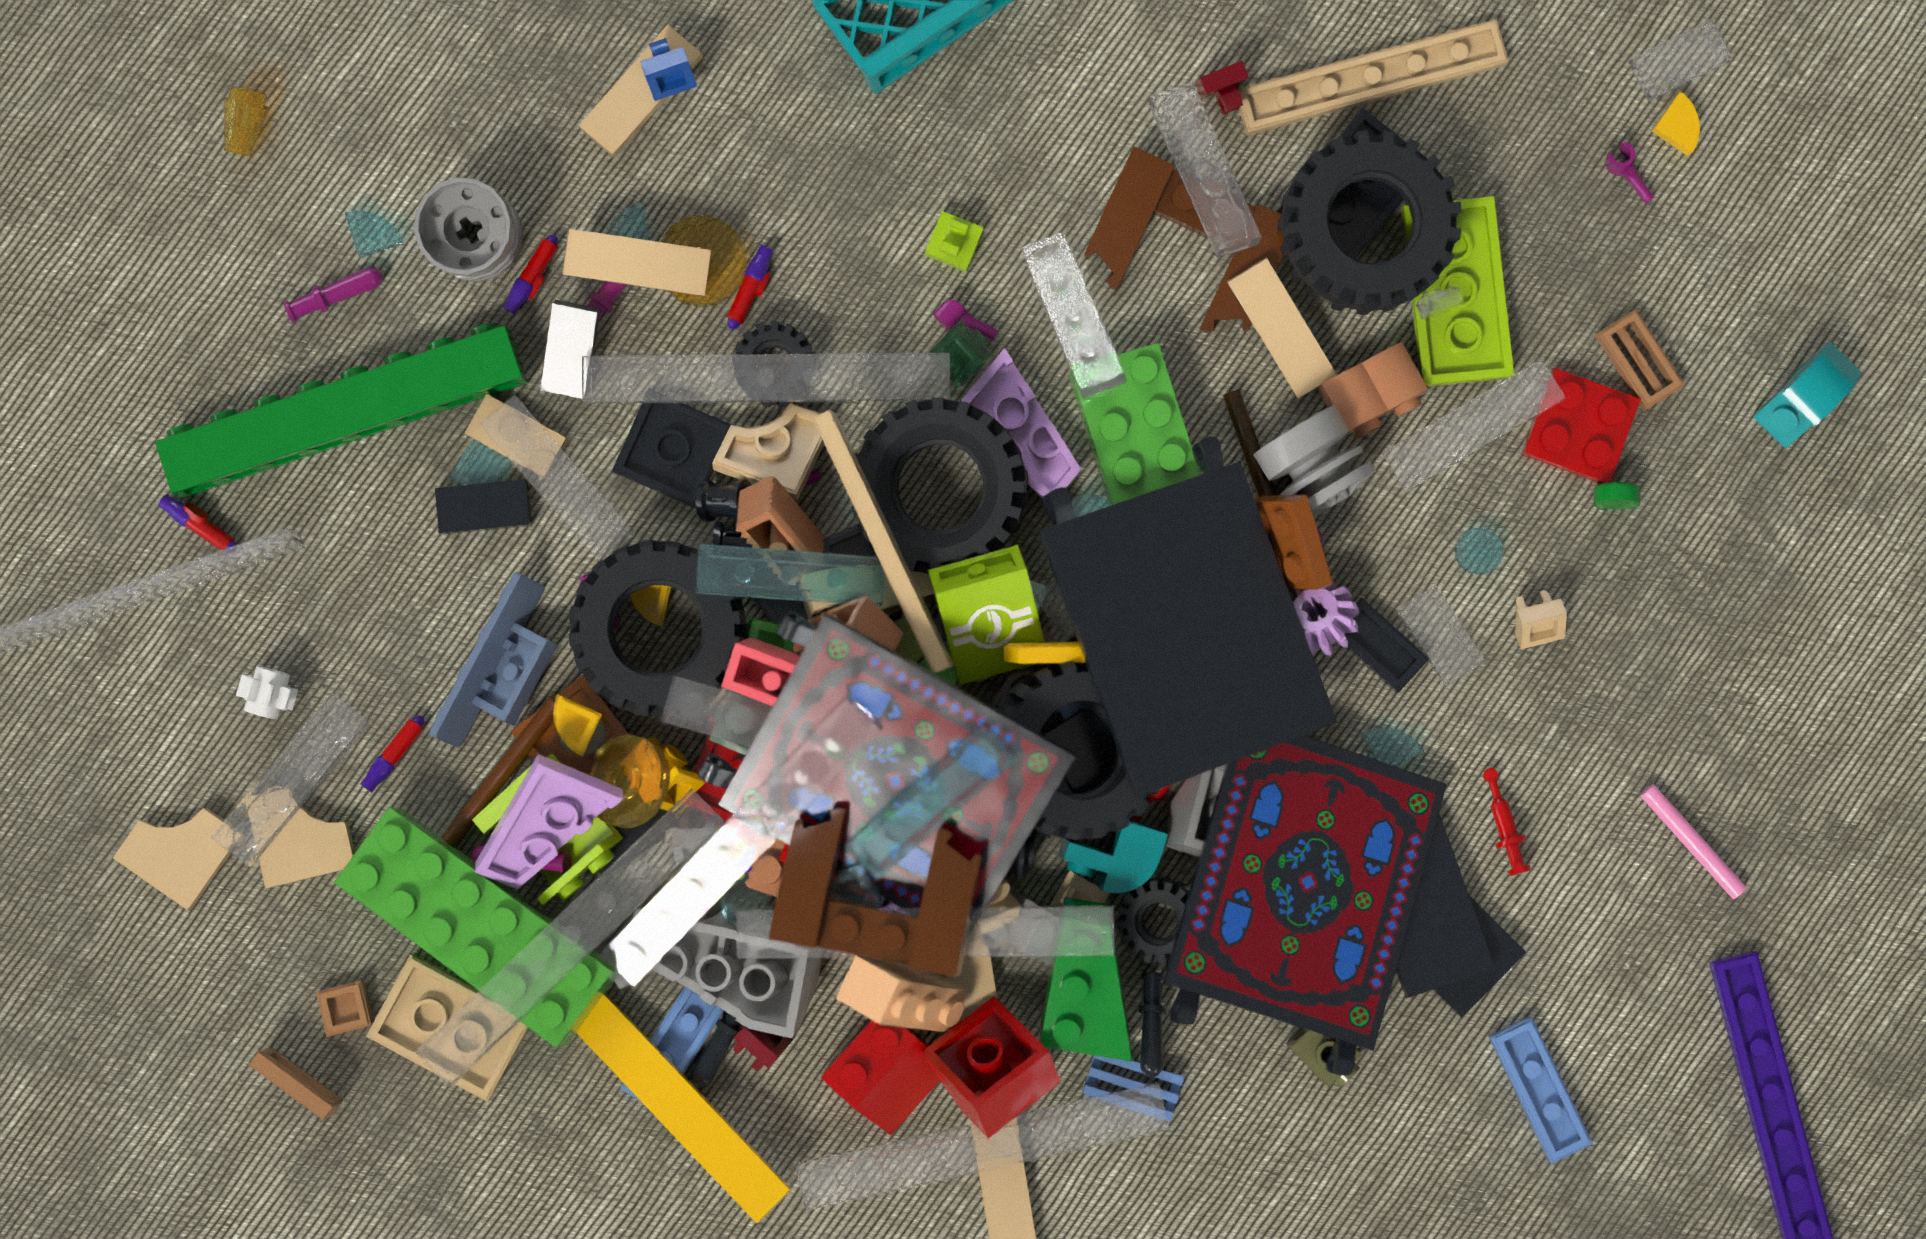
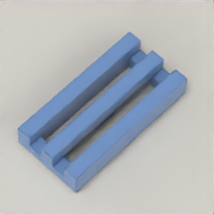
M1093 1055L1082 1090L1083 1094L1171 1122L1173 1110L1179 1097L1180 1087L1185 1078L1183 1075L1162 1069L1161 1073L1155 1078L1171 1082L1170 1089L1167 1091L1099 1069L1101 1062L1104 1061L1144 1074L1141 1071L1139 1061L1132 1060L1131 1062ZM1100 1079L1166 1100L1164 1108L1094 1086L1095 1081Z

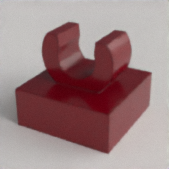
M1242 60L1201 76L1195 82V86L1201 100L1215 95L1220 111L1224 115L1243 106L1236 86L1243 84L1249 76Z
M744 1026L734 1037L738 1042L735 1044L733 1051L739 1054L745 1047L757 1058L751 1066L754 1070L761 1069L764 1065L769 1069L794 1038L757 1031Z

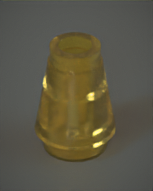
M230 87L229 97H224V151L247 156L252 155V149L255 146L269 110V106H265L267 94Z

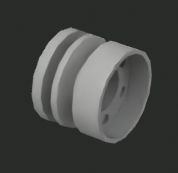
M456 177L438 183L423 196L415 212L414 234L420 251L431 264L461 280L483 282L499 277L513 265L521 250L523 228L518 212L504 196L477 179ZM471 223L479 228L482 227L477 232L479 240L476 243L467 238L464 239L469 234L467 226Z
M1335 404L1293 427L1253 454L1269 481L1287 474L1290 475L1293 482L1280 495H1297L1298 493L1307 495L1313 515L1325 512L1356 493L1365 480L1376 472L1371 462L1362 465L1354 471H1351L1347 463L1364 453L1361 446L1339 452L1336 444L1346 437L1350 432V428Z

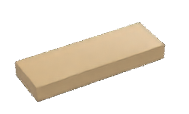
M669 25L653 40L655 42L666 38L670 51L684 47L692 70L703 58L700 51ZM650 46L645 49L578 125L585 134L613 158L618 155L668 98L665 97L654 101L640 61L653 57Z
M1266 257L1227 281L1298 399L1337 375Z

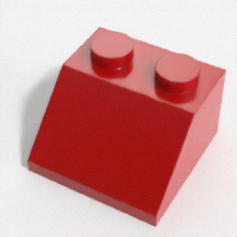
M995 996L921 1051L923 1057L961 1111L988 1139L1061 1082L1050 1052Z
M871 1019L820 1077L856 1111L890 1135L894 1133L940 1081L923 1057L921 1051L927 1048L929 1044L912 1028L878 1024Z

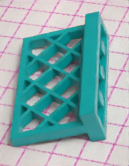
M814 0L812 4L863 74L865 82L876 95L1014 0H949L946 3L929 0H854L857 1L853 21L834 18L828 8L839 0ZM865 2L888 5L885 25L861 22ZM896 6L920 9L917 22L909 28L892 26ZM927 11H933L926 16ZM843 29L851 30L850 38ZM859 31L881 34L880 48L863 58L856 48ZM890 36H895L893 39L889 41Z

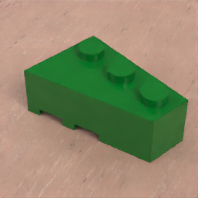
M1064 897L1040 1021V1043L1046 1048L1132 1062L1131 1038L1110 904Z

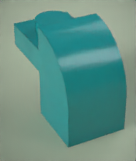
M1828 341L1796 370L1789 383L1756 411L1753 418L1786 449L1812 425L1816 426L1844 399L1857 383L1862 371Z
M1129 820V826L1118 832H1112L1107 851L1063 838L1058 855L1063 860L1069 861L1067 869L1089 877H1093L1095 870L1100 871L1096 886L1101 891L1124 893L1143 885L1153 875L1160 862L1168 834L1161 829Z

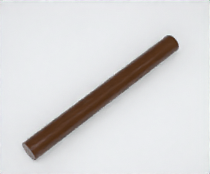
M550 695L442 835L446 843L453 847L459 845L475 824L472 819L492 802L554 721L555 696Z

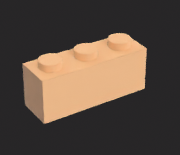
M855 955L836 999L878 1024L948 1032L962 1016L963 1002L968 990L936 973L908 968V965Z

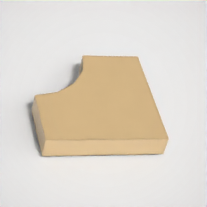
M790 403L781 416L766 425L750 428L731 425L712 462L713 470L739 480H747L752 485L773 476L793 500L798 501L824 446V441L814 422L815 417L821 413Z
M294 788L245 799L265 889L342 871L355 854L349 823H330L314 817L300 804Z
M203 808L190 821L175 827H159L145 820H139L113 856V859L186 910H192L244 833L208 808Z

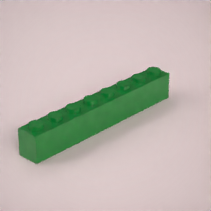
M497 323L483 324L471 330L472 336L458 341H454L453 337L438 339L427 345L428 351L411 356L409 351L396 353L384 359L385 365L371 370H368L367 366L354 367L340 374L341 380L324 384L323 380L309 382L297 388L298 394L281 399L280 395L267 396L256 400L253 403L255 407L241 413H238L236 409L225 410L210 417L211 423L194 428L193 424H184L166 431L168 437L154 441L171 494L186 498L483 399L486 394L492 396L528 384L512 332L505 325L498 327Z

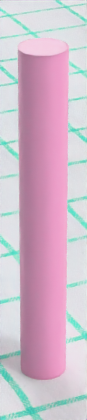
M1654 784L1647 787L1640 794V797L1732 899L1737 898L1746 890L1747 887Z

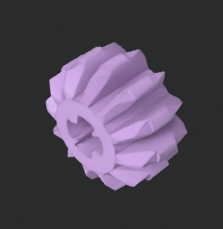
M1332 580L1333 584L1318 590L1307 589L1302 592L1300 589H1292L1291 591L1295 597V601L1292 602L1312 656L1321 647L1323 653L1331 657L1333 644L1338 642L1340 646L1348 648L1349 642L1344 634L1358 632V624L1353 618L1359 615V607L1356 602L1350 601L1352 594L1349 589L1344 586L1337 588L1334 580ZM1327 612L1326 616L1322 619L1321 613ZM1318 615L1319 621L1313 622L1314 618Z

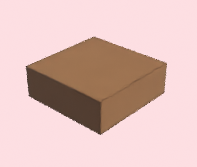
M364 980L316 992L326 1037L372 1026L374 1019Z

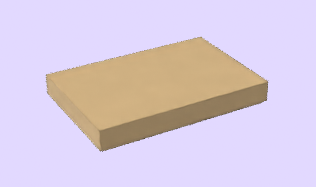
M410 954L366 1037L488 1102L491 1100L529 1028L469 983L415 954Z

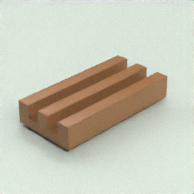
M1636 309L1594 335L1633 396L1640 398L1639 405L1643 411L1685 386ZM1628 324L1631 325L1669 385L1663 388L1624 328ZM1612 334L1616 335L1653 392L1652 396L1649 395L1611 336Z
M273 1048L259 1051L249 1063L250 1067L322 1120L333 1116L343 1103L340 1097Z

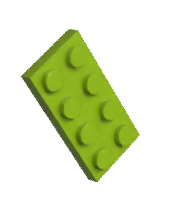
M1494 196L1453 200L1454 202L1461 201L1462 212L1456 217V228H1461L1462 230L1460 240L1454 244L1451 252L1454 254L1451 263L1438 276L1439 279L1411 301L1419 373L1427 387L1511 379L1514 377ZM1404 205L1401 208L1405 246L1410 239L1412 217L1408 205Z

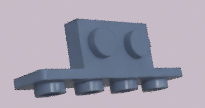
M518 572L512 575L509 583L503 588L500 600L490 619L482 628L479 639L466 664L460 669L457 681L449 696L436 714L435 722L429 732L432 737L455 747H461L481 709L515 726L557 647V644L525 628L545 589L543 585Z

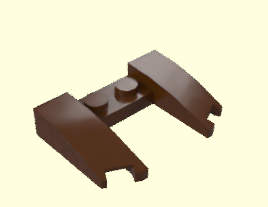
M1133 146L1084 256L1089 259L1097 253L1113 272V275L1106 280V283L1111 289L1117 291L1152 215L1156 214L1235 251L1199 329L1204 332H1214L1215 320H1242V331H1248L1252 322L1227 281L1265 257L1270 262L1274 271H1277L1283 258L1280 247L1283 244L1282 231H1277V221L1282 214L1260 204H1257L1256 207L1174 170L1175 165Z
M837 808L830 810L832 821L805 828L804 818L795 821L768 939L814 949L820 947L908 965V968L951 977L960 975L982 862L980 854L976 853L971 861L967 860L947 844L953 833L948 829L938 828L919 917L830 899L847 809Z

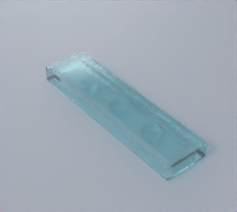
M699 544L695 593L845 604L847 601L850 603L853 599L862 598L866 594L877 606H882L884 601L885 571L878 557Z
M984 721L853 835L844 847L878 880L1015 762L1017 755Z

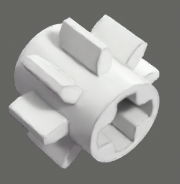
M256 666L254 676L241 675L236 696L246 700L244 711L266 718L278 719L280 709L286 711L287 709L293 710L298 689L289 687L290 674L263 666Z

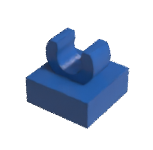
M666 38L649 44L653 57L640 61L654 101L697 87L684 47L670 51Z

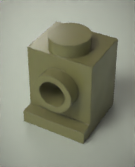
M1301 1028L1286 1043L1293 1053L1328 1088L1334 1082L1340 1087L1343 1086L1360 1069L1355 1063L1352 1073L1348 1076L1336 1075L1326 1070V1063L1321 1059V1052L1325 1047L1333 1046L1336 1039ZM1357 1050L1355 1061L1361 1056Z

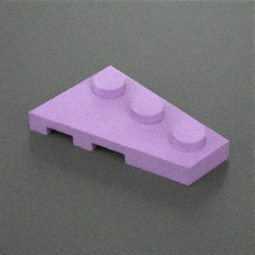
M1004 348L961 401L970 403L972 406L988 413L1008 431L1022 453L1023 463L1028 472L1029 481H1027V486L1043 498L1051 490L1060 487L1067 488L1081 472V468Z
M538 754L476 860L475 873L519 889L558 855V849L576 834L581 836L593 825V819L607 807L612 809L622 801L623 789Z

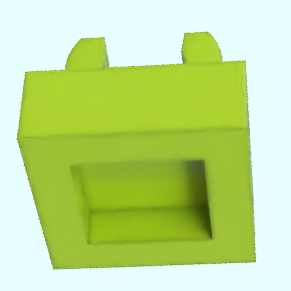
M941 211L926 248L925 256L967 272L984 232V227Z

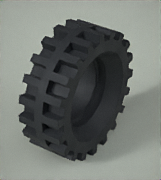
M1368 130L1357 131L1353 137L1342 139L1340 136L1332 140L1322 150H1317L1292 179L1289 189L1283 195L1280 204L1283 205L1282 216L1277 221V231H1282L1283 244L1280 247L1282 257H1289L1294 267L1290 273L1295 281L1301 278L1311 288L1308 294L1315 300L1321 296L1332 302V309L1338 311L1344 308L1357 310V315H1367L1375 310H1383V313L1388 312L1403 303H1409L1439 279L1438 276L1451 263L1454 254L1451 252L1454 244L1460 240L1462 230L1461 228H1456V217L1462 212L1461 201H1453L1450 190L1455 186L1452 177L1449 176L1444 179L1436 168L1441 161L1434 154L1428 159L1418 152L1417 149L1420 143L1413 139H1410L1405 144L1394 140V132L1384 131L1380 136H1369ZM1363 180L1384 182L1397 190L1407 202L1412 217L1411 236L1403 251L1393 259L1379 263L1357 261L1344 253L1333 239L1329 225L1331 204L1338 192L1349 184Z
M932 397V400L907 402L905 407L895 412L889 411L882 416L883 421L873 430L869 429L863 437L866 440L859 454L855 453L911 571L929 574L928 570L1006 548L1007 542L1014 533H1017L1021 526L1020 521L1028 504L1027 481L1029 479L1018 445L996 419L972 406L970 403L961 400H947L943 397ZM933 445H951L966 452L978 465L983 480L982 499L975 513L962 525L946 531L929 530L915 523L904 511L898 494L899 477L906 462L919 450ZM851 507L854 517L858 518L863 528L862 534L867 541L871 542L855 507Z

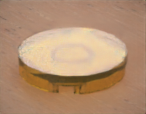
M706 215L691 216L673 224L661 240L663 243L711 250L705 296L667 291L678 301L695 307L715 306L730 298L739 288L747 268L746 253L736 231L729 225Z
M625 734L610 739L597 750L592 759L595 764L592 767L591 773L587 772V775L623 789V800L612 809L607 807L597 818L609 825L629 829L646 823L659 811L667 797L669 788V763L662 749L646 738Z

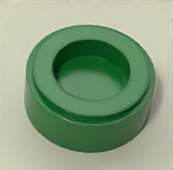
M1625 482L1599 484L1593 489V505L1597 508L1609 510L1636 508L1640 506V488L1635 484Z

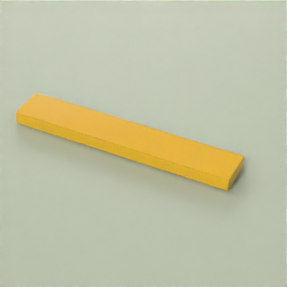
M604 993L576 1033L755 1223H760L792 1188L650 1041L617 1004Z

